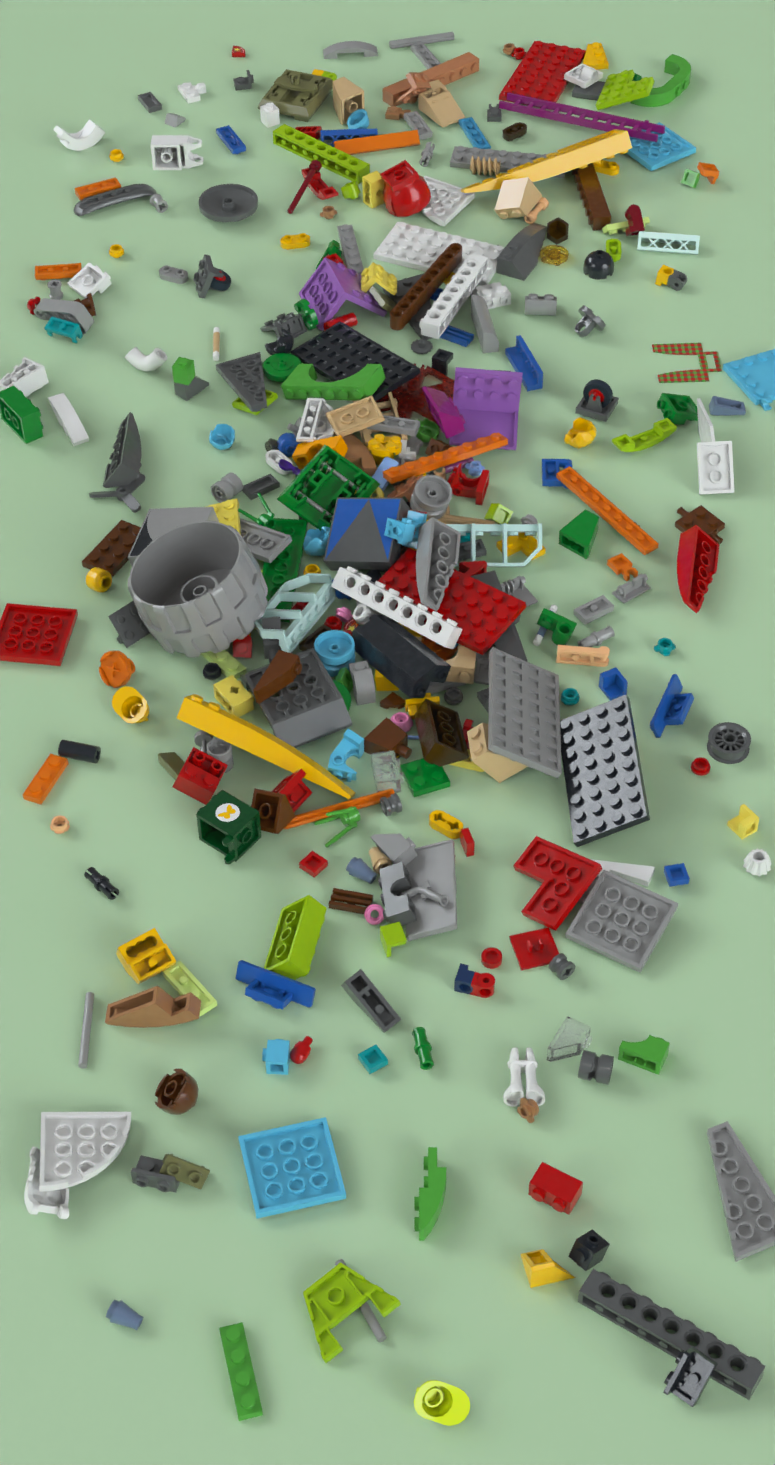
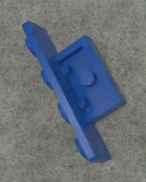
M677 674L672 675L656 708V712L650 721V729L656 738L661 737L666 725L683 724L694 701L692 693L680 694L683 686Z
M243 960L238 962L236 980L249 984L245 990L246 996L282 1010L291 1001L309 1008L313 1005L316 991L314 987Z

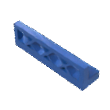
M377 128L320 130L321 141L333 140L328 144L334 147V141L378 135Z
M518 335L516 336V346L505 348V354L514 370L523 373L522 383L527 392L542 389L543 371L522 336Z

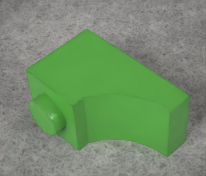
M651 1035L641 1042H626L622 1040L619 1047L618 1060L659 1075L668 1056L670 1042Z

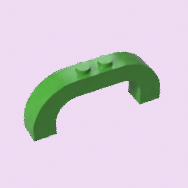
M671 54L665 60L664 72L674 76L665 85L652 88L649 96L633 100L630 103L643 107H658L672 102L690 84V63L680 56Z

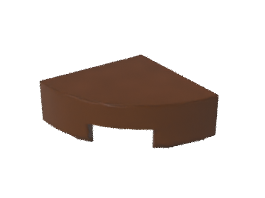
M392 692L380 701V707L384 709H401L405 707V700Z

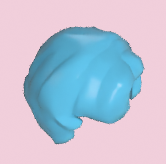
M323 526L321 531L319 528L307 531L303 543L307 555H325L330 532L329 527Z

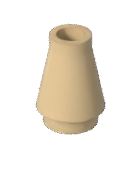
M373 847L369 850L375 873L380 875L379 869L392 865V861L379 847Z

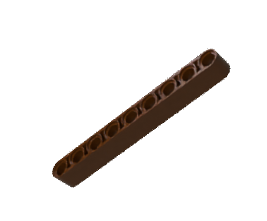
M450 244L390 311L391 329H403L462 262L461 244Z

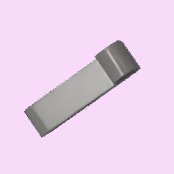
M43 298L33 310L34 314L43 320H50L51 317H56L80 325L82 334H86L94 323V319L86 307L77 301Z

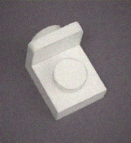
M401 440L402 451L399 454V458H402L405 462L415 461L416 452H410V447H407V440Z

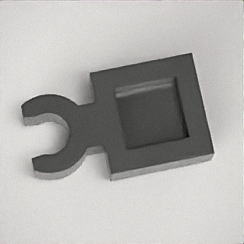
M489 104L487 122H502L499 104L496 107H492Z

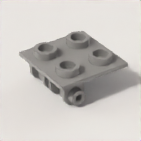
M517 576V578L500 584L503 592L509 595L512 594L514 597L526 602V607L538 602L524 586V583H526L524 576Z

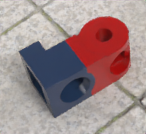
M460 963L455 978L454 991L482 998L492 996L495 989L494 976L490 973L480 974L468 970L469 965Z

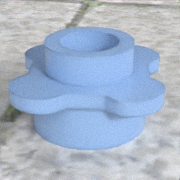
M478 460L465 465L471 476H479L482 470H485V467Z

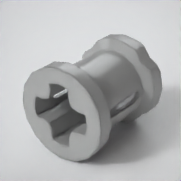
M160 194L151 196L150 204L156 208L157 212L163 213L167 210L168 204L162 199Z
M49 281L47 285L50 289V299H62L61 281Z

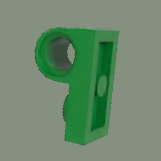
M543 608L537 625L553 631L551 639L554 644L566 645L577 623Z

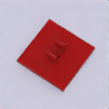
M549 927L509 936L521 970L548 965L559 954Z

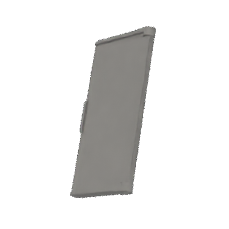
M453 840L414 848L418 856L405 866L410 874L412 888L422 886L428 879L432 891L441 895H448L449 897L448 904L444 907L430 898L421 899V894L410 898L415 906L417 921L406 924V939L408 941L458 928Z

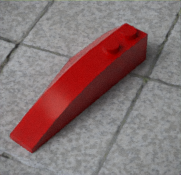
M697 525L680 534L677 555V579L683 602L695 613L699 612L704 601L703 596L708 592V584L712 582V575L717 571L720 546Z

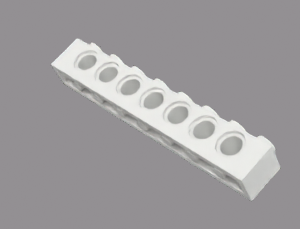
M471 253L464 260L463 265L458 268V272L453 275L450 283L440 293L439 298L433 302L430 310H427L425 317L420 320L421 335L435 339L440 338L488 271V257Z
M350 566L347 569L339 567L331 587L443 647L454 649L463 630L457 626V622L449 618L447 621L442 619V614L436 611L432 613L427 611V606L420 603L416 605L413 603L414 600L407 596L402 598L399 596L400 592L392 588L389 590L385 589V584L379 581L372 582L370 576L363 573L359 575L357 574L358 570Z

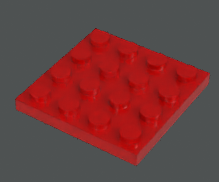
M7 603L0 620V661L61 666L78 616L77 609Z

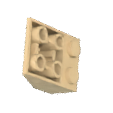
M442 85L418 94V109L442 128L458 123L459 119L465 118L451 93Z

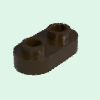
M521 122L515 123L503 130L502 137L506 141H513L527 133V125Z

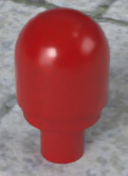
M306 1036L303 1041H299L294 1045L290 1052V1059L293 1063L301 1064L305 1062L311 1051L310 1045L313 1042L311 1037Z

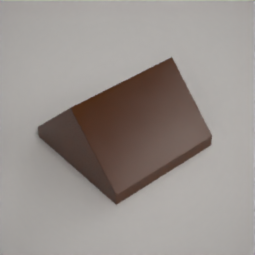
M254 788L251 807L259 811L261 831L279 834L295 817L286 795Z

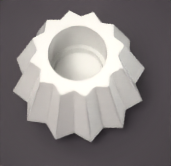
M757 848L752 850L744 859L743 867L752 876L757 875L760 877L761 875H767V872L771 870L769 855L763 849Z

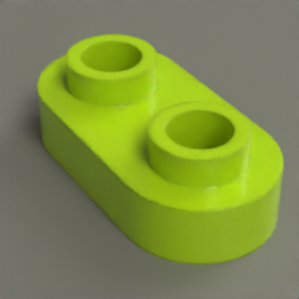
M608 239L606 241V252L612 256L614 262L621 259V241L618 239Z

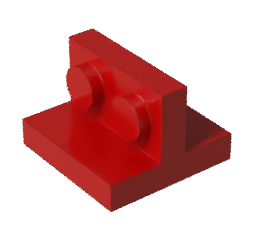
M302 768L283 778L271 791L285 794L293 812L313 793L302 781L306 775Z

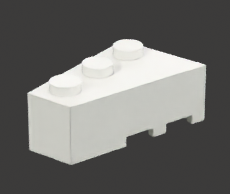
M24 357L19 366L15 365L13 367L14 371L11 374L7 373L0 380V391L15 386L23 392L25 397L29 396L32 392L41 389L49 383L45 367Z

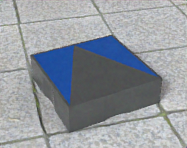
M337 498L323 561L331 571H338L339 567L347 569L348 566L356 570L388 571L400 557L401 544L397 543L398 540L384 535L387 518L402 521V518H407L409 506L403 498Z

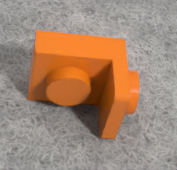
M699 162L697 168L701 175L707 177L709 182L714 184L719 176L716 166Z

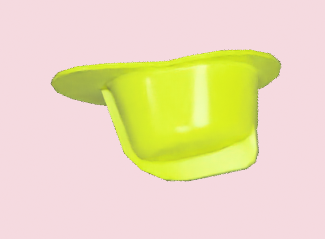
M429 1380L416 1389L413 1401L414 1408L418 1415L442 1425L452 1426L465 1420L469 1414V1397L456 1386L438 1380Z

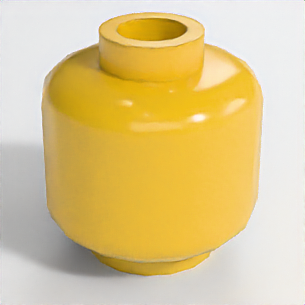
M94 567L86 575V585L94 591L105 592L112 585V575L107 570Z

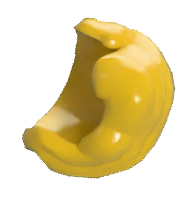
M579 417L573 421V428L565 435L564 442L578 449L586 447L596 437V427L591 421Z

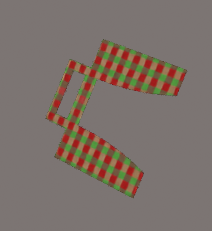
M701 343L652 344L653 352L698 355L701 369L659 374V383L709 381L708 372H722L718 352H703ZM705 355L714 356L715 369H708Z

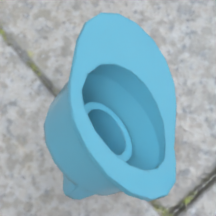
M364 109L356 110L348 117V129H367L369 118Z

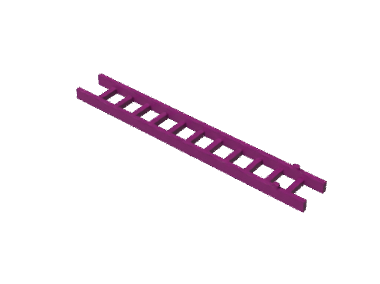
M507 93V100L515 103L499 101L500 109L606 132L614 129L628 131L629 137L653 142L658 141V134L651 133L652 131L665 133V126L649 123V120L644 122L513 93Z

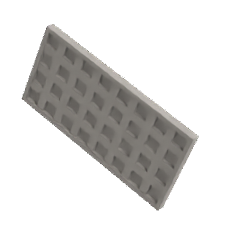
M492 647L489 652L488 750L507 757L512 761L524 764L529 768L541 771L546 775L559 778L562 774L559 675Z

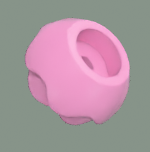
M404 712L395 713L390 718L404 732L410 731L413 726L412 718Z

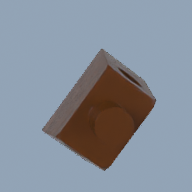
M387 717L364 738V752L388 762H392L399 755L407 759L412 753V749L407 747V733Z

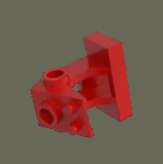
M460 463L458 468L454 467L455 473L452 472L447 480L452 488V494L460 497L476 499L475 505H482L489 485V470H482L478 478L471 479L462 473V463Z

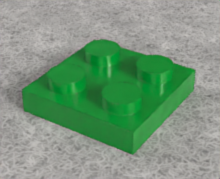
M424 758L400 765V771L413 797L450 787V780L443 767L429 764Z

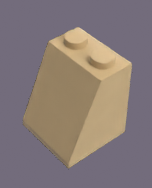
M341 77L332 81L333 107L340 123L344 125L354 111L359 109L365 110L364 90L345 77Z
M529 177L503 180L494 211L501 219L527 216L542 198V194Z
M482 722L467 731L471 761L497 782L501 783L528 767L488 750V724Z

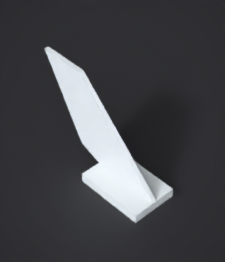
M697 398L698 432L701 442L697 443L699 495L734 493L732 441L715 442L713 424L701 399Z

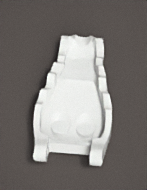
M32 1147L30 1150L29 1174L24 1192L26 1208L33 1215H37L38 1212L57 1214L60 1219H67L69 1217V1189L39 1192L40 1149Z

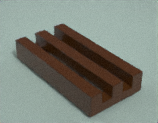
M333 888L329 908L364 914L365 909L373 902V895Z

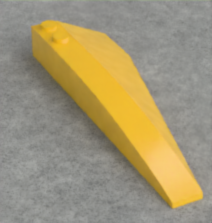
M192 694L184 697L177 719L292 773L302 768L306 773L305 779L347 799L355 796L356 792L336 776L283 740L244 719L220 709V705L203 701V697Z

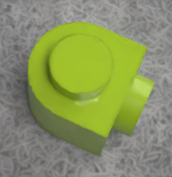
M357 181L347 183L341 187L344 199H356L361 193Z

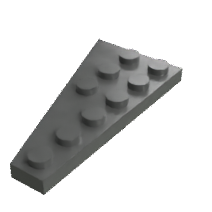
M260 352L216 364L218 373L251 412H258L267 408Z

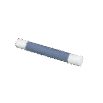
M551 605L549 610L556 613L558 607ZM542 626L533 640L535 646L540 645L547 631Z

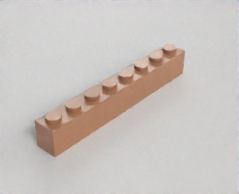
M467 52L420 73L426 74L428 82L439 80L445 86L478 72L479 58ZM406 78L384 87L383 101L390 106L403 104L398 103L397 99L412 88L408 79Z

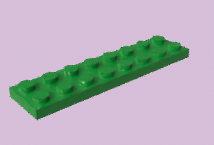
M273 518L276 521L273 530L290 535L292 542L271 563L264 561L262 574L268 588L267 602L285 582L299 576L304 549L303 543L308 527L306 520ZM281 601L275 609L292 610L293 602ZM280 619L281 622L290 623V619Z

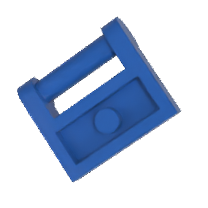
M542 459V486H563L565 489H569L556 478V473L559 472V467L565 469L570 466L572 468V461L570 459Z

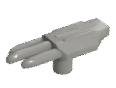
M299 417L295 425L289 423L287 427L296 437L301 417Z

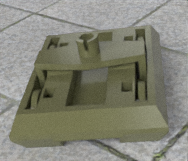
M286 69L262 98L258 109L260 110V106L267 103H273L279 108V114L293 116L295 120L308 122L332 92L333 80L328 77Z

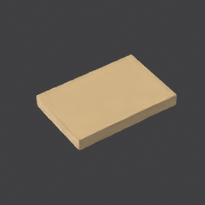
M372 395L326 413V417L336 436L341 435L342 437L385 421Z

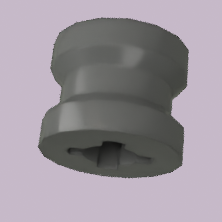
M396 793L391 794L388 798H380L381 808L385 816H390L393 812H402V804Z
M560 953L551 960L549 969L552 972H556L560 980H565L574 972L575 964L572 961H568L563 953Z

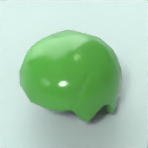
M425 418L423 421H420L416 437L423 443H429L431 438H438L440 433L439 426Z

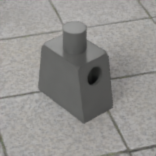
M280 617L262 618V628L281 629ZM263 639L264 657L269 659V663H271L278 650H281L279 639Z

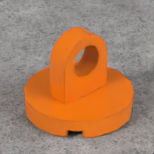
M113 650L106 652L100 659L101 667H99L101 679L106 685L113 688L126 685L130 680L131 674L135 672L133 661L127 658L121 651Z

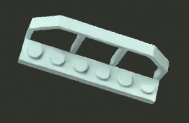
M542 523L446 524L460 532L461 536L471 533V561H476L475 536H483V533H490V536H501L502 533V563H487V567H524L542 549ZM507 533L508 536H518V533H525V536H536L537 533V548L522 563H507Z
M308 573L285 582L268 601L262 618L280 617V619L295 620L286 631L282 629H263L261 626L262 618L254 622L255 629L262 639H279L281 650L292 653L336 599L335 589L331 587L333 583L331 574ZM309 583H324L316 594L312 592H289ZM281 601L309 602L302 611L275 609Z

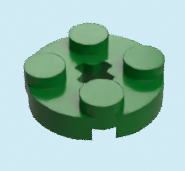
M301 299L294 304V308L298 314H301L308 330H313L318 327L316 326L318 325L316 312L313 308H309L308 305L310 303L308 300Z

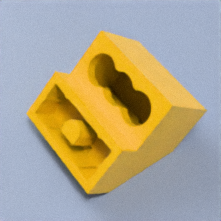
M155 928L119 946L116 952L124 969L138 985L176 964L173 954L167 944L163 943Z

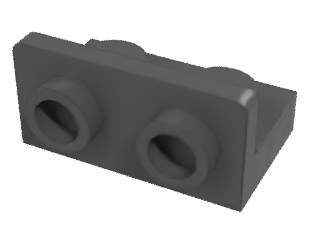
M141 1155L136 1168L131 1170L132 1182L140 1187L148 1186L157 1188L162 1192L171 1191L176 1193L180 1183L174 1176L159 1173L163 1165V1160Z

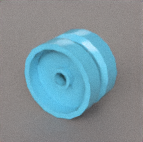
M330 630L320 634L315 639L314 650L330 677L337 676L341 668L346 667L349 670V664L356 662L355 642L350 634L340 630Z

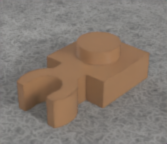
M396 106L388 107L385 119H404V113H409L411 110H402V108Z

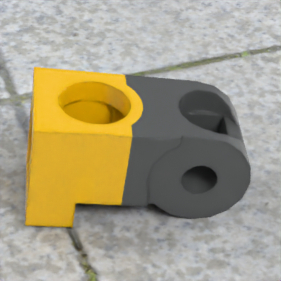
M663 265L657 273L655 284L658 286L665 284L679 291L686 284L687 276L680 271Z

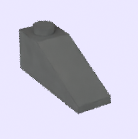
M362 969L341 985L359 1008L384 1033L401 1020Z

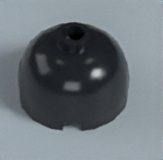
M603 250L591 252L584 261V274L586 275L587 273L590 278L597 280L606 279L608 275L612 276L614 272L612 256Z

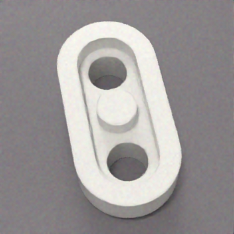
M270 450L266 453V463L275 471L283 475L292 472L285 471L279 467L278 462L281 459H285L293 465L292 461L282 452Z

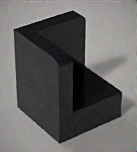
M438 349L432 356V373L446 377L448 374V364L453 359V353Z

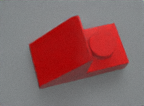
M460 562L459 571L470 577L486 573L487 562Z

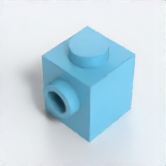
M268 1040L267 1048H263L262 1061H265L266 1074L288 1075L290 1063L289 1040Z

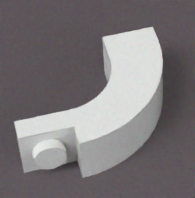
M91 120L77 133H68L57 125L54 128L57 137L61 139L60 142L67 148L75 151L92 147L105 134V131Z

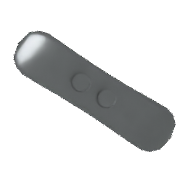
M133 184L84 198L75 205L74 213L77 216H83L107 206L157 193L155 189L147 184Z

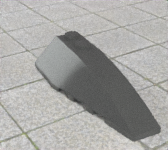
M533 223L516 234L497 257V273L525 281L538 263V257L540 256L547 233V226Z
M131 412L120 424L116 436L117 440L113 446L114 451L109 458L112 461L111 464L107 465L103 482V487L105 488L128 486L140 476L139 469L142 466L141 441L136 421Z

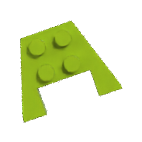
M341 1262L303 1291L310 1319L315 1330V1336L321 1350L320 1353L325 1363H328L343 1351V1348L330 1330L365 1302L371 1300L383 1317H386L401 1305L395 1296H391L381 1287L372 1284L365 1277Z

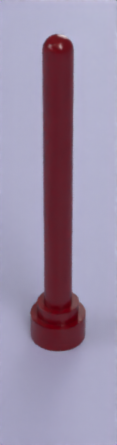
M318 160L311 161L309 165L310 171L287 210L289 214H292L314 174L322 168V164Z

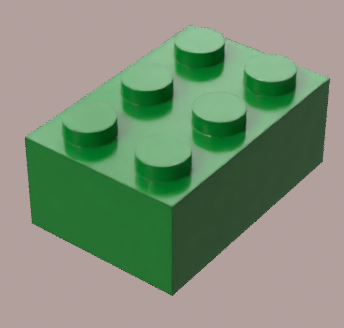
M15 386L0 391L1 419L25 444L43 437V424L40 420L41 412L39 408L35 407L31 400L27 399L23 392Z

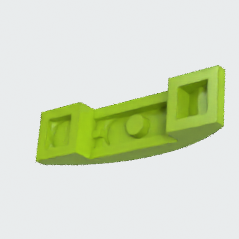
M668 418L655 422L650 430L629 437L627 434L613 438L612 443L623 452L641 451L669 437L677 430V426Z

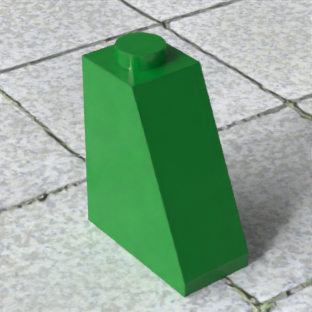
M585 509L559 531V544L587 559L598 532L599 516Z

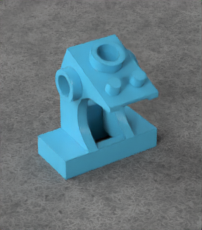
M408 510L407 518H402V521L387 518L384 535L398 540L397 543L402 544V546L417 549L419 527L426 522L427 514Z
M349 728L346 730L344 738L330 755L328 771L338 779L345 778L347 782L357 780V772L348 767L345 762L351 756H355L358 759L361 758L364 754V738Z

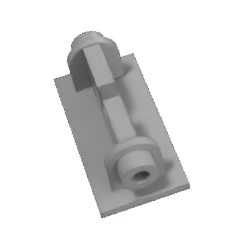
M639 574L636 578L632 579V582L629 581L619 585L616 591L612 592V595L623 604L651 589L646 584L648 580L647 575Z

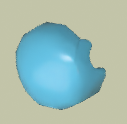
M217 424L215 429L210 431L209 442L214 448L225 450L233 445L235 430L232 426Z

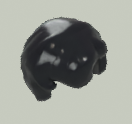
M281 329L282 335L275 342L265 344L266 351L270 355L291 353L294 338L285 329Z

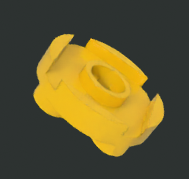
M376 434L368 442V451L371 450L373 455L379 457H390V453L398 455L402 451L401 438L399 436L388 437L383 434Z

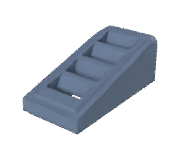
M713 396L709 404L710 415H745L746 413L744 402Z

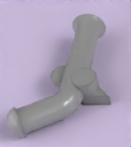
M428 879L422 886H415L401 893V895L408 894L410 898L421 894V899L430 898L440 903L442 907L446 906L449 901L448 895H441L432 891Z

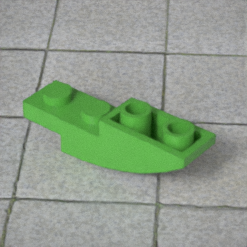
M428 1147V1156H424V1170H428V1176H424V1188L419 1187V1197H414V1209L419 1211V1217H414V1229L419 1231V1241H424L433 1229L441 1213L445 1198L447 1167H437V1147Z

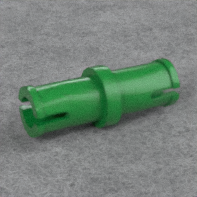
M417 1027L412 1031L415 1041L414 1050L419 1057L420 1068L429 1070L434 1066L431 1056L432 1047L427 1040L425 1028Z

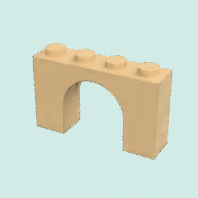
M458 644L457 655L450 660H446L451 665L446 681L473 684L476 652Z

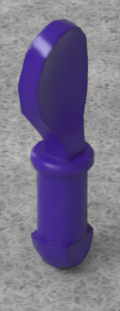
M281 459L278 462L281 469L292 471V474L298 475L302 471L285 459Z

